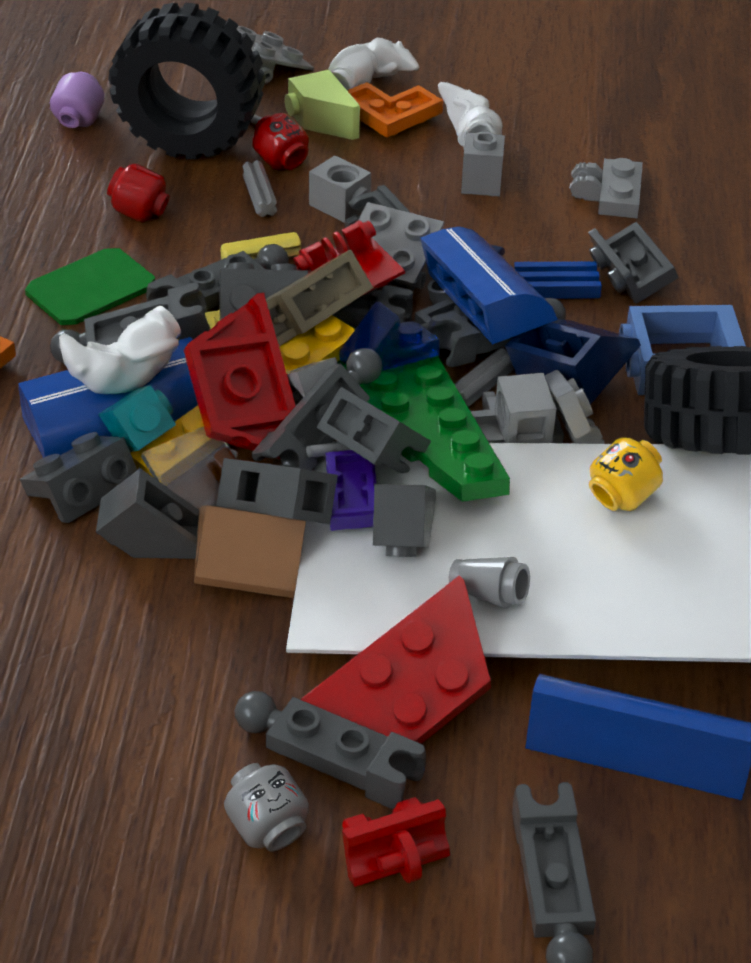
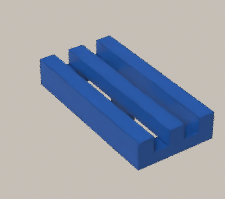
M596 261L514 262V269L543 298L575 299L601 297L602 284L599 281L600 276L599 271H597Z

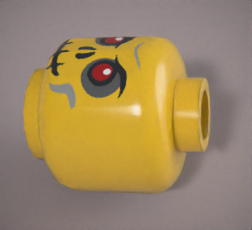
M619 438L590 465L591 480L588 482L589 488L596 499L606 508L612 511H616L618 508L624 511H633L662 485L663 472L659 465L662 462V457L658 450L648 441L641 440L637 442L631 438Z

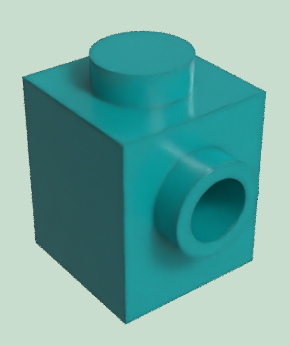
M151 385L132 391L98 414L113 437H124L130 452L139 451L176 425L170 416L173 413V408L169 400L160 390L154 391Z

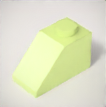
M330 70L288 78V94L284 98L287 113L293 116L303 129L351 140L359 138L360 105Z

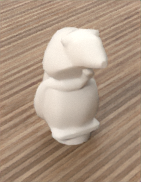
M377 37L371 42L344 48L333 59L328 70L333 73L346 90H349L365 82L370 83L372 77L379 78L394 75L398 72L416 71L419 69V64L410 51L404 48L401 41L394 44L387 39Z
M440 82L438 84L439 93L447 106V113L456 130L458 142L463 146V149L465 147L466 133L487 131L495 135H502V120L496 112L489 108V100L486 97L447 82Z
M159 305L146 313L143 318L128 325L119 336L118 341L110 345L89 341L87 346H83L66 333L59 336V345L64 364L73 377L82 381L94 393L120 394L143 387L162 371L179 345V340L176 338L181 335V329L173 315L166 308Z

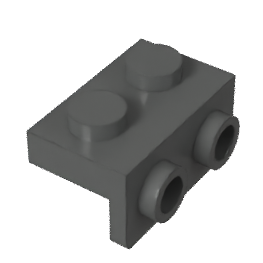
M637 221L607 240L601 236L596 228L588 232L594 247L589 249L592 259L597 262V266L601 271L608 268L607 276L613 287L619 294L626 291L635 304L679 278L675 267Z
M244 262L228 264V269L221 268L218 275L219 321L229 313H234L248 303L257 293L264 292L267 299L307 275L308 271L297 270V266L293 264H274L271 266V270L254 269L253 264Z
M97 432L88 433L75 439L71 443L73 449L62 455L52 454L38 460L33 464L34 471L20 478L27 496L50 498L59 520L65 523H70L100 505L101 498L138 470L124 437L99 436Z

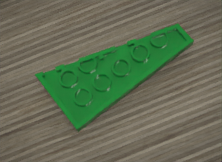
M420 346L410 347L404 352L383 354L376 352L382 360L380 377L371 384L360 385L370 397L367 402L431 441L425 453L415 451L408 446L402 450L401 455L410 462L419 460L429 468V477L461 502L510 495V477L436 352ZM348 359L339 360L337 363H341L347 370L346 362Z

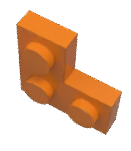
M368 82L347 90L360 105V121L386 138L397 135L401 131L424 123L428 119L443 113V100L420 85L392 97Z

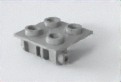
M238 26L237 30L241 34L246 32L254 44L251 50H257L263 63L260 70H263L265 73V83L272 80L276 64L313 71L314 67L302 58L303 53L295 48L285 46L283 44L284 39L281 36L269 31H264L263 35H260L247 27Z
M367 202L358 220H361L363 223L369 220L373 224L376 236L372 238L406 272L392 281H395L397 285L407 287L411 291L415 288L422 289L425 284L426 273L421 271L426 260L420 237L442 230L444 221Z

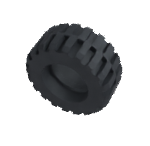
M185 2L182 8H179L178 3L164 4L161 10L153 8L146 12L143 18L138 19L116 51L112 59L113 65L109 70L108 78L110 85H112L109 90L113 104H119L116 112L122 122L127 121L130 124L129 131L136 138L139 136L143 137L148 141L146 145L154 150L161 148L166 151V155L178 158L179 154L186 155V159H200L202 154L206 158L219 155L222 150L232 148L246 132L263 96L262 89L265 85V73L263 70H260L263 63L259 52L251 50L254 43L246 32L241 34L237 30L239 25L232 19L228 18L226 21L219 17V11L210 7L204 11L199 9V4ZM179 62L196 69L210 82L217 99L196 101L178 94L162 77L158 63Z
M688 347L685 349L667 350V352H658L652 355L645 366L644 428L649 437L656 443H664L665 446L672 448H684L687 451L750 455L751 347Z

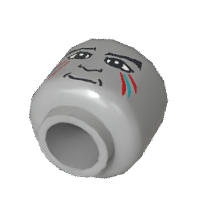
M253 763L242 768L231 779L233 787L225 798L224 807L228 817L248 846L258 849L266 847L268 851L274 852L288 846L301 836L307 827L305 819L309 813V804L307 798L286 768L275 764L261 767L258 763Z

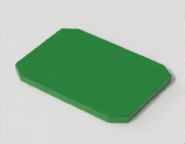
M109 248L100 250L30 281L25 288V295L60 325H76L83 322L84 319L94 317L146 293L148 284L155 281V276L120 248Z

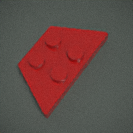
M264 292L254 295L248 303L234 313L231 312L222 318L209 331H204L183 350L208 438L253 451L267 434L275 431L296 407Z
M460 575L300 700L385 736H389L391 732H394L420 744L425 742L491 689V680L465 581Z

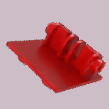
M358 220L354 224L342 229L343 237L338 231L334 232L332 237L335 249L330 240L324 237L321 239V243L318 241L299 250V255L293 258L297 270H305L310 273L346 251L352 250L373 286V289L370 291L384 287L392 280L406 273L372 238L376 236V231L369 220L364 223Z

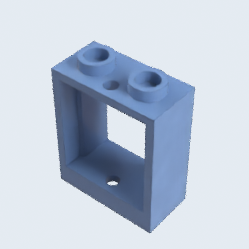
M733 305L629 306L627 324H621L619 334L638 338L641 344L626 362L627 377L634 378L638 395H645V366L652 355H655L652 353L650 344L710 343L711 346L722 347L746 346Z

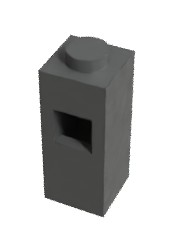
M224 458L216 506L330 524L338 475Z

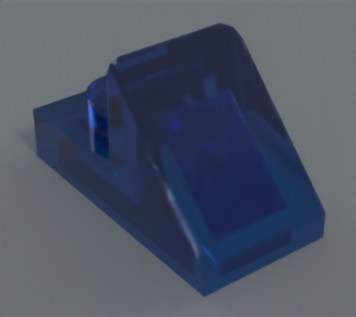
M376 302L339 351L340 360L346 364L350 354L357 349H372L378 353L382 360V371L440 355L439 339L419 323H400L398 315L381 302Z

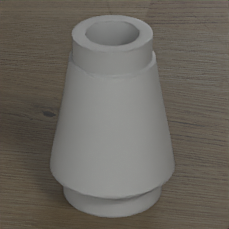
M515 557L456 559L453 561L449 571V583L460 575L465 581L468 595L505 609L511 607L512 604H523L528 595L530 587L529 567L524 563H519Z

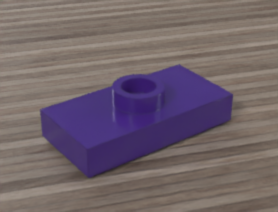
M352 450L325 452L327 473L338 475L330 521L331 531L373 527L374 486L377 484L375 464Z

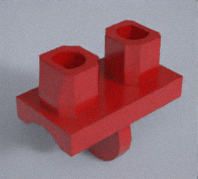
M416 797L397 802L395 808L391 811L392 814L372 820L362 813L344 819L342 835L348 878L354 887L399 872L407 883H411L421 879V865L451 856L445 831L446 808L439 799L423 804Z

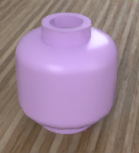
M71 72L63 75L59 80L50 99V109L53 115L65 127H88L94 123L104 103V91L98 80L89 73Z

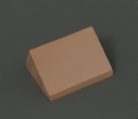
M209 505L200 506L194 583L293 598L306 521Z

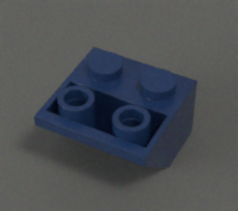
M558 319L512 337L505 345V348L517 375L544 373L546 375L558 369L567 381L574 378L579 389H583L591 405L641 344L638 338L571 320Z

